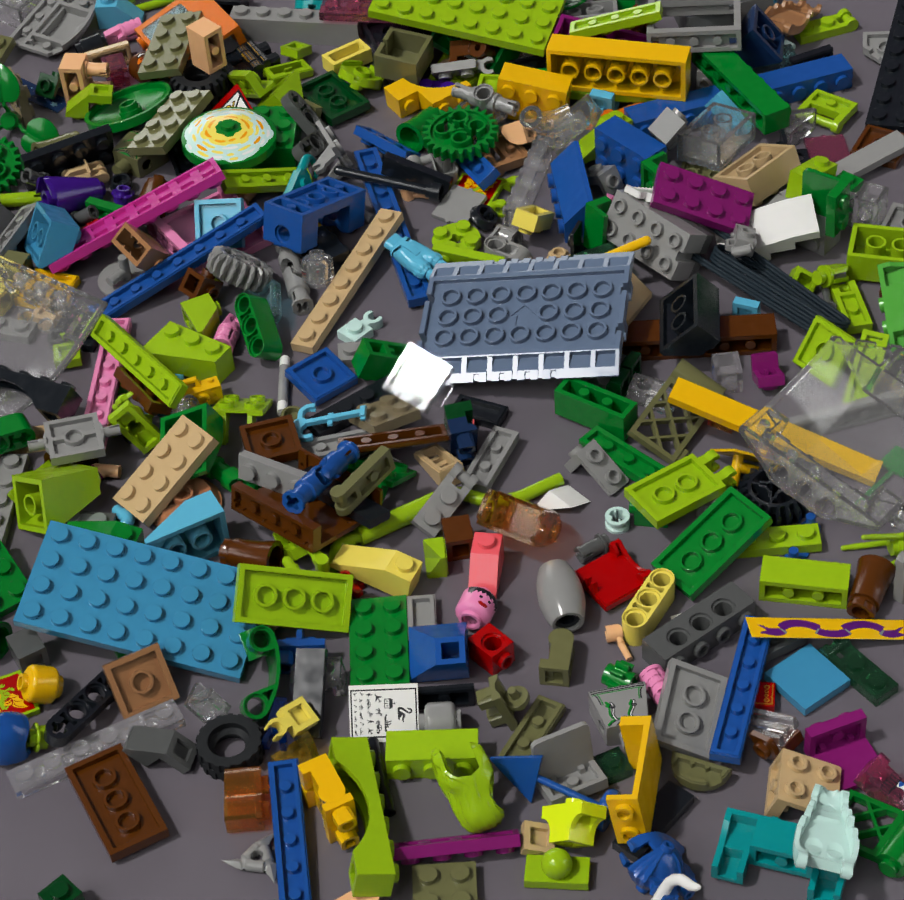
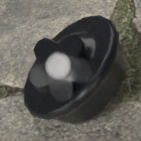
M480 204L472 207L470 217L478 230L491 231L496 227L497 214L490 206Z

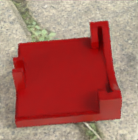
M619 538L609 543L608 553L575 570L583 589L606 612L634 597L652 572L650 569H644L635 563Z

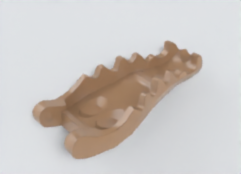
M783 0L782 4L775 3L774 6H769L764 13L789 37L800 34L807 26L809 20L821 12L822 5L817 4L816 7L812 8L809 4H806V0H799L797 4L790 0Z

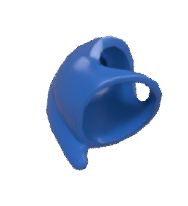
M14 711L0 712V765L19 763L28 758L31 753L32 747L26 748L30 725L27 716L23 713Z

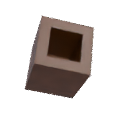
M469 514L441 518L443 539H445L448 562L469 559L474 537Z

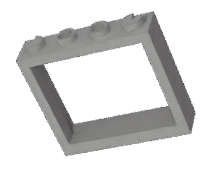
M648 0V3L661 1L663 8L662 17L734 14V25L655 29V24L647 25V42L659 41L660 44L691 46V53L741 51V0ZM734 4V9H729V5ZM729 38H736L737 43H730Z

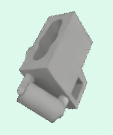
M736 223L733 233L731 232L730 234L731 238L725 241V250L730 251L734 258L741 256L752 257L757 245L756 229Z

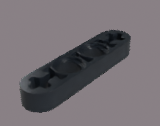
M103 670L47 721L44 740L48 745L58 748L66 746L115 700L110 686L109 688L107 687L108 681ZM90 693H98L103 697V700L93 701L88 695ZM79 710L84 713L85 717L76 719L69 712ZM65 724L66 726L64 728V732H58L63 728V725Z

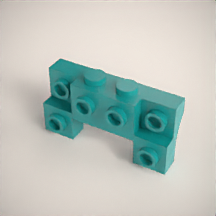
M727 807L719 842L711 865L712 878L743 885L748 865L760 866L810 878L807 900H841L846 879L840 878L838 873L806 866L805 869L795 867L793 841L798 823L785 821L775 816L768 817Z

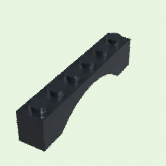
M0 365V389L16 391L28 396L35 408L47 421L73 417L77 412L83 399L75 391L76 388L72 384L62 381L61 384L56 383L46 376L38 378L26 371L20 370L15 372L4 365Z

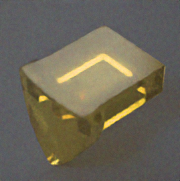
M305 731L298 735L294 742L271 755V760L273 762L298 758L299 764L319 756L311 734Z

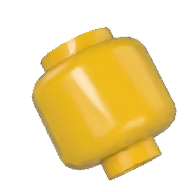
M29 665L24 673L19 674L17 680L18 691H21L23 699L29 703L51 704L56 698L61 696L64 686L63 676L59 675L58 670L55 667L46 665Z

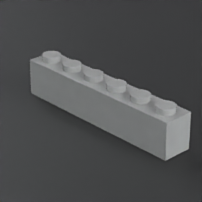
M238 5L233 6L229 15L240 26L247 41H266L272 43L298 41L310 45L343 46L358 38L363 40L364 37L361 30V22H363L362 12L351 10L332 11L330 9L311 10L308 8L291 9L287 7L271 8L266 6L251 7Z

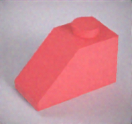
M474 532L470 552L468 588L474 586L485 587L496 599L505 557L503 534Z

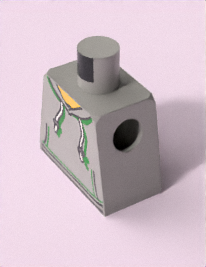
M645 681L588 692L590 715L606 745L615 746L621 744L623 751L626 753L619 726L621 716H648Z

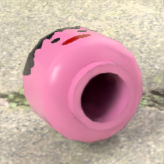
M469 587L464 590L455 608L456 616L460 623L467 622L468 629H481L491 622L497 609V600L485 587Z

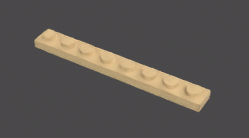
M380 208L290 344L293 351L314 354L318 351L385 249L384 243L395 234L403 222L402 212Z

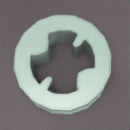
M618 506L606 511L605 528L608 532L623 534L629 530L630 513L627 509Z

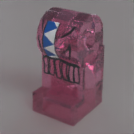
M881 752L865 765L853 782L869 797L904 811V779L888 765L891 760Z

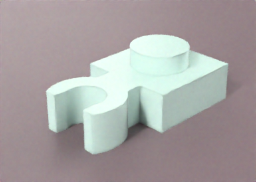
M367 311L363 315L362 320L354 318L338 329V339L345 343L358 342L362 338L370 339L374 336L373 330H378L383 326V319L381 316L374 319L373 311Z

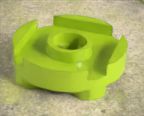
M344 60L342 62L338 77L349 82L352 89L361 91L364 87L381 90L384 78L375 76L374 65L370 64L368 68L362 66L363 61Z
M459 220L457 223L436 227L433 230L432 247L435 242L477 251L478 248H481V235L475 227L471 226L469 221Z

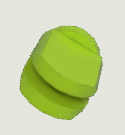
M820 265L812 273V281L815 285H820L823 288L849 281L848 274H839L849 271V265Z

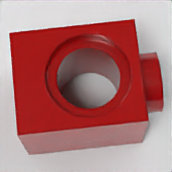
M491 623L486 624L468 638L469 658L492 676L509 668L513 661H515L514 641Z

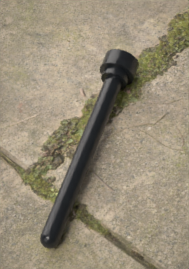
M342 166L334 168V173L338 176L424 194L430 201L438 203L442 201L445 186L443 183L433 182L432 184L424 185Z

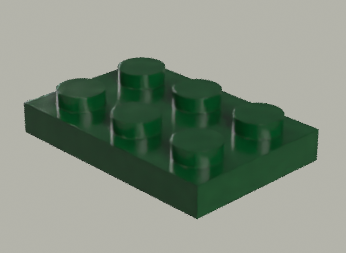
M333 70L301 84L303 98L323 107L321 118L332 127L371 109L370 101L357 90L352 89L350 84L339 78L338 74Z

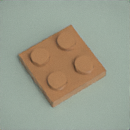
M157 642L102 665L124 721L180 698Z

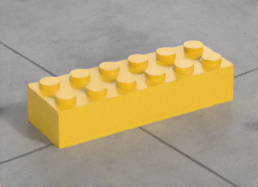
M552 34L546 48L547 71L573 76L571 91L591 92L592 88L613 92L615 95L686 102L691 86V46Z

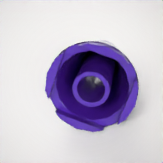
M43 176L39 177L36 181V194L41 193V201L39 202L65 208L69 215L73 211L79 212L86 208L85 201L90 196L103 200V196L106 194L104 183L100 182L98 178Z

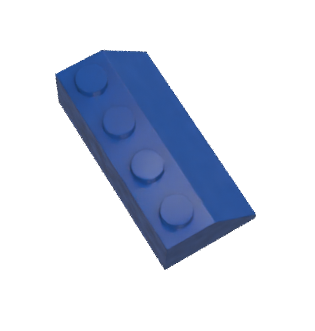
M573 141L550 163L551 173L547 174L548 188H552L550 189L551 202L556 203L554 204L555 218H560L557 219L558 232L564 235L565 243L568 242L569 234L578 220L583 222L584 237L585 207L587 202L593 200L579 141Z

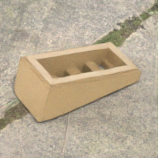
M437 443L414 453V458L438 486L457 461L463 465L460 460ZM457 478L452 482L454 485L461 483Z

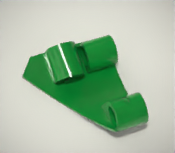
M263 624L239 634L249 662L265 656L268 665V687L247 695L240 703V713L244 717L253 719V721L263 718L269 712L275 699L280 678V653L276 636L271 628ZM250 699H256L261 703L262 709L259 715H253L248 711L247 704Z

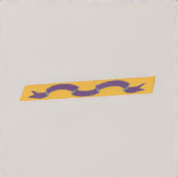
M745 617L751 637L904 640V620Z

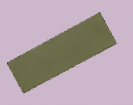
M538 695L498 756L532 755L531 743L553 732L566 712L565 705Z

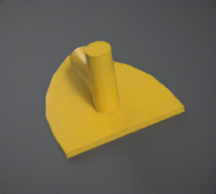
M714 449L718 454L733 457L731 466L737 471V474L732 476V478L737 482L736 487L739 485L741 473L749 474L751 468L757 470L759 466L743 463L744 460L771 464L772 462L773 465H778L777 461L738 449Z

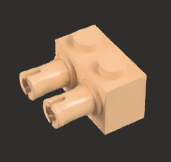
M64 53L58 71L66 106L67 101L90 83L113 85V81H94L92 79V76L109 77L110 67L108 62H90L87 53Z

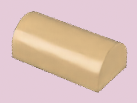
M127 40L84 52L87 53L90 62H108L110 70L128 65L132 58L130 45Z

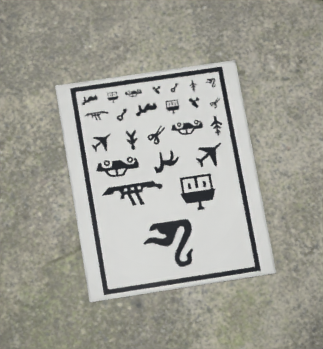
M418 683L348 686L350 737H368V739L376 737L379 742H386V731L419 730Z

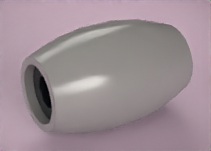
M554 559L545 562L538 570L536 582L537 599L541 612L553 630L565 628L574 632L583 625L585 619L586 601L582 583L577 573L565 560Z

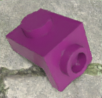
M776 351L751 354L752 380L758 388H762V390H775L778 386L785 385V375L779 368L778 353Z

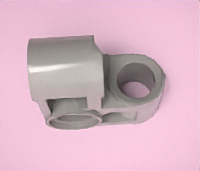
M498 224L484 241V253L503 256L507 261L517 258L519 260L533 258L530 251L521 245L523 234L505 225Z

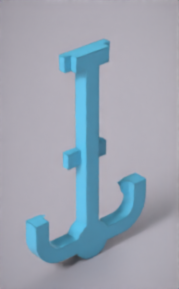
M311 403L300 408L294 424L299 440L301 442L313 441L314 436L312 433L303 434V430L307 427L327 423V426H333L335 421L360 417V420L364 421L366 420L367 406L362 405L360 409L336 414L332 412L326 416L305 419L304 417L307 412H316V404Z

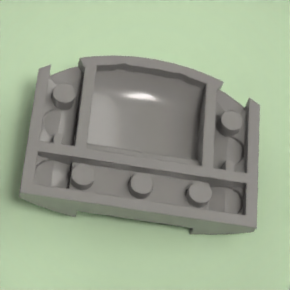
M41 0L9 37L14 38L16 42L15 47L46 57L60 54L77 43L87 31L95 15L96 0Z

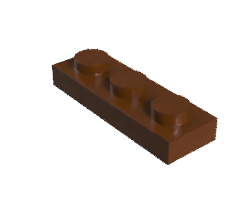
M117 366L113 376L121 383L120 386L133 392L132 399L139 402L144 407L143 410L153 416L171 414L172 408H169L127 368Z

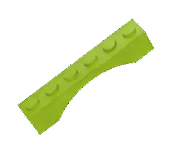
M331 737L328 758L344 784L346 794L350 792L353 796L365 831L361 842L352 852L348 871L352 896L391 897L393 885L399 881V865L393 862L394 842L388 838L389 818L383 814L385 799L383 794H379L380 775L379 772L374 771L375 751L370 750L368 737Z

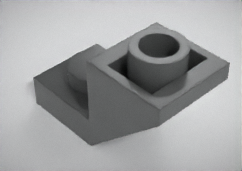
M137 725L131 727L122 752L145 767L161 759L182 774L191 769L197 753L195 743L176 730Z

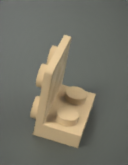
M782 748L769 767L764 816L779 818L782 812H787L790 807L805 812L811 800L815 784L825 786L830 791H836L837 789L840 791L841 767Z

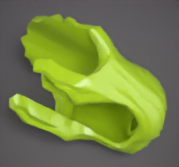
M470 742L479 768L472 775L462 777L452 775L443 753L435 748L431 751L433 772L438 785L448 799L453 813L461 826L470 833H482L501 824L505 814L504 810L493 799L494 770L483 747L475 742Z

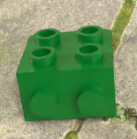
M806 168L802 175V195H812L815 213L826 217L825 235L835 238L841 230L846 228L849 221L851 182Z

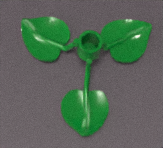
M0 63V103H2L3 108L6 110V113L0 118V130L3 128L6 130L19 128L25 134L21 139V146L26 152L31 151V144L33 142L60 136L55 125L48 119L41 117L29 121L27 130L24 129L20 114L16 111H11V108L6 104V102H15L19 98V82L12 71Z

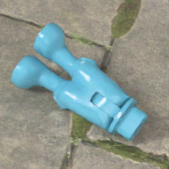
M395 233L384 243V247L390 251V255L406 270L420 279L429 280L436 263H448L443 260L440 253L407 236L401 237Z

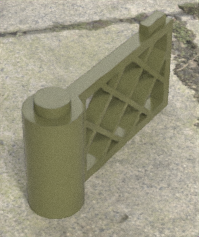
M683 358L627 433V435L668 464H672L687 455L689 451L685 449L686 445L706 418L699 415L690 416V412L683 409L684 417H673L670 406L675 405L667 402V388L673 389L677 378L680 377L728 397L724 394L726 388ZM664 407L667 418L655 419L653 408ZM675 423H686L689 433L677 434ZM668 424L671 435L659 436L657 425ZM651 425L653 436L646 437L637 429L639 426ZM673 441L675 447L674 454L671 455L665 451L661 442Z

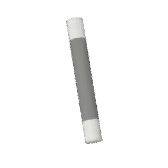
M287 355L281 356L279 363L278 416L281 415L284 408L288 407L289 380L285 377V369L290 367V357Z

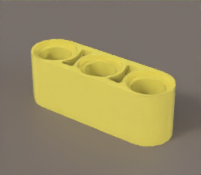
M657 568L653 570L622 614L623 639L626 644L641 646L642 639L655 630L675 599V576L669 569Z

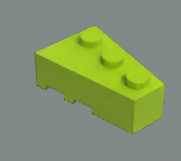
M169 321L143 346L174 374H183L188 378L196 376L199 381L217 376L221 384L235 370L231 346L172 321Z

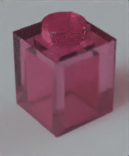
M122 52L100 57L101 63H109L110 75L105 77V80L113 81L114 89L131 85Z

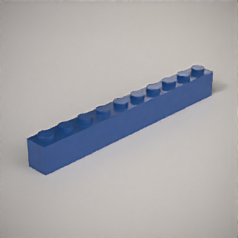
M841 53L757 75L762 77L789 104L807 99L816 89L832 93L852 88L853 68ZM715 85L689 91L686 102L656 99L624 107V115L633 120L632 125L651 137L653 136L648 128L666 107H669L671 110L675 107L684 114L688 121L687 126L689 129L714 123L717 119L708 111L705 105L720 90Z

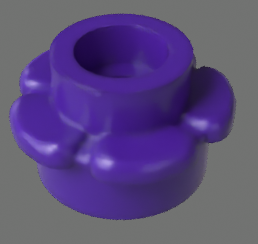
M118 185L116 189L112 190L111 195H113L114 203L126 205L133 201L135 192L128 185Z

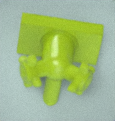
M129 391L127 394L118 396L115 400V404L112 405L114 411L108 415V421L112 425L119 424L121 433L145 455L160 442V429L152 423V418L155 416L144 414L141 407L133 405L129 401V398L134 395L133 392Z

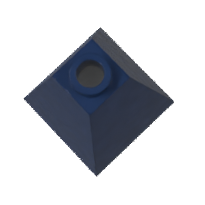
M755 4L741 21V51L734 52L751 68L780 63L783 60L785 34ZM729 38L730 43H737L736 38Z

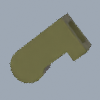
M558 628L550 632L548 636L549 659L540 658L539 681L541 685L569 687L575 656L574 635L568 629Z

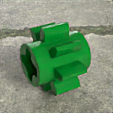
M617 660L615 664L609 663L606 666L601 683L608 686L607 688L638 683L639 676L632 672L635 665L624 660Z

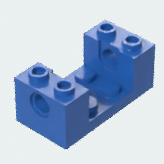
M327 176L265 201L263 239L273 242L275 246H283L291 249L294 253L302 254L317 246L318 222L325 226H336L343 233H352L355 229L364 226L366 189Z

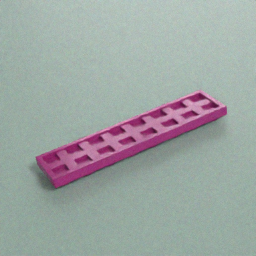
M213 157L81 229L80 241L78 244H75L73 251L49 264V269L52 274L66 271L71 267L72 263L88 259L92 256V252L99 248L105 249L113 244L111 240L125 222L136 228L143 224L149 225L157 220V216L165 212L175 211L179 204L186 200H195L206 189L218 187L226 177Z

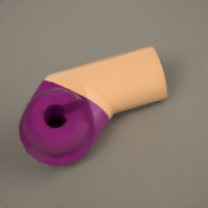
M101 463L91 465L98 467L101 480L106 477H121V465Z

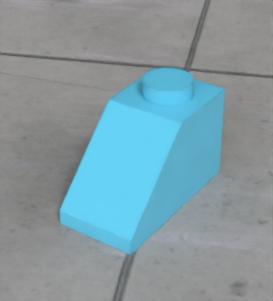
M96 0L95 12L99 29H110L117 24L135 19L136 17H139L142 23L144 21V11L128 0Z

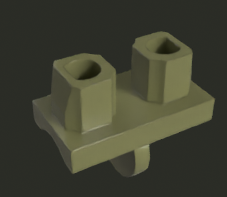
M497 674L488 677L489 687L476 691L477 704L481 711L486 710L487 718L492 728L506 723L510 730L513 731L519 725L514 717V713L526 708L530 701L529 692L523 686H511L506 690Z

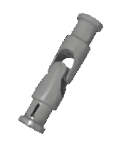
M275 246L276 252L279 254L278 262L285 281L288 297L292 300L293 312L299 316L307 315L313 310L314 304L313 300L309 297L310 288L304 274L300 254L294 253L291 249L283 246Z

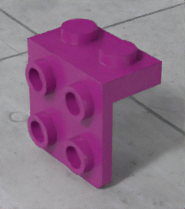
M862 709L844 712L838 717L824 722H817L805 728L804 753L807 756L841 767L840 791L855 790L882 780L887 776L886 767L865 737L867 716Z

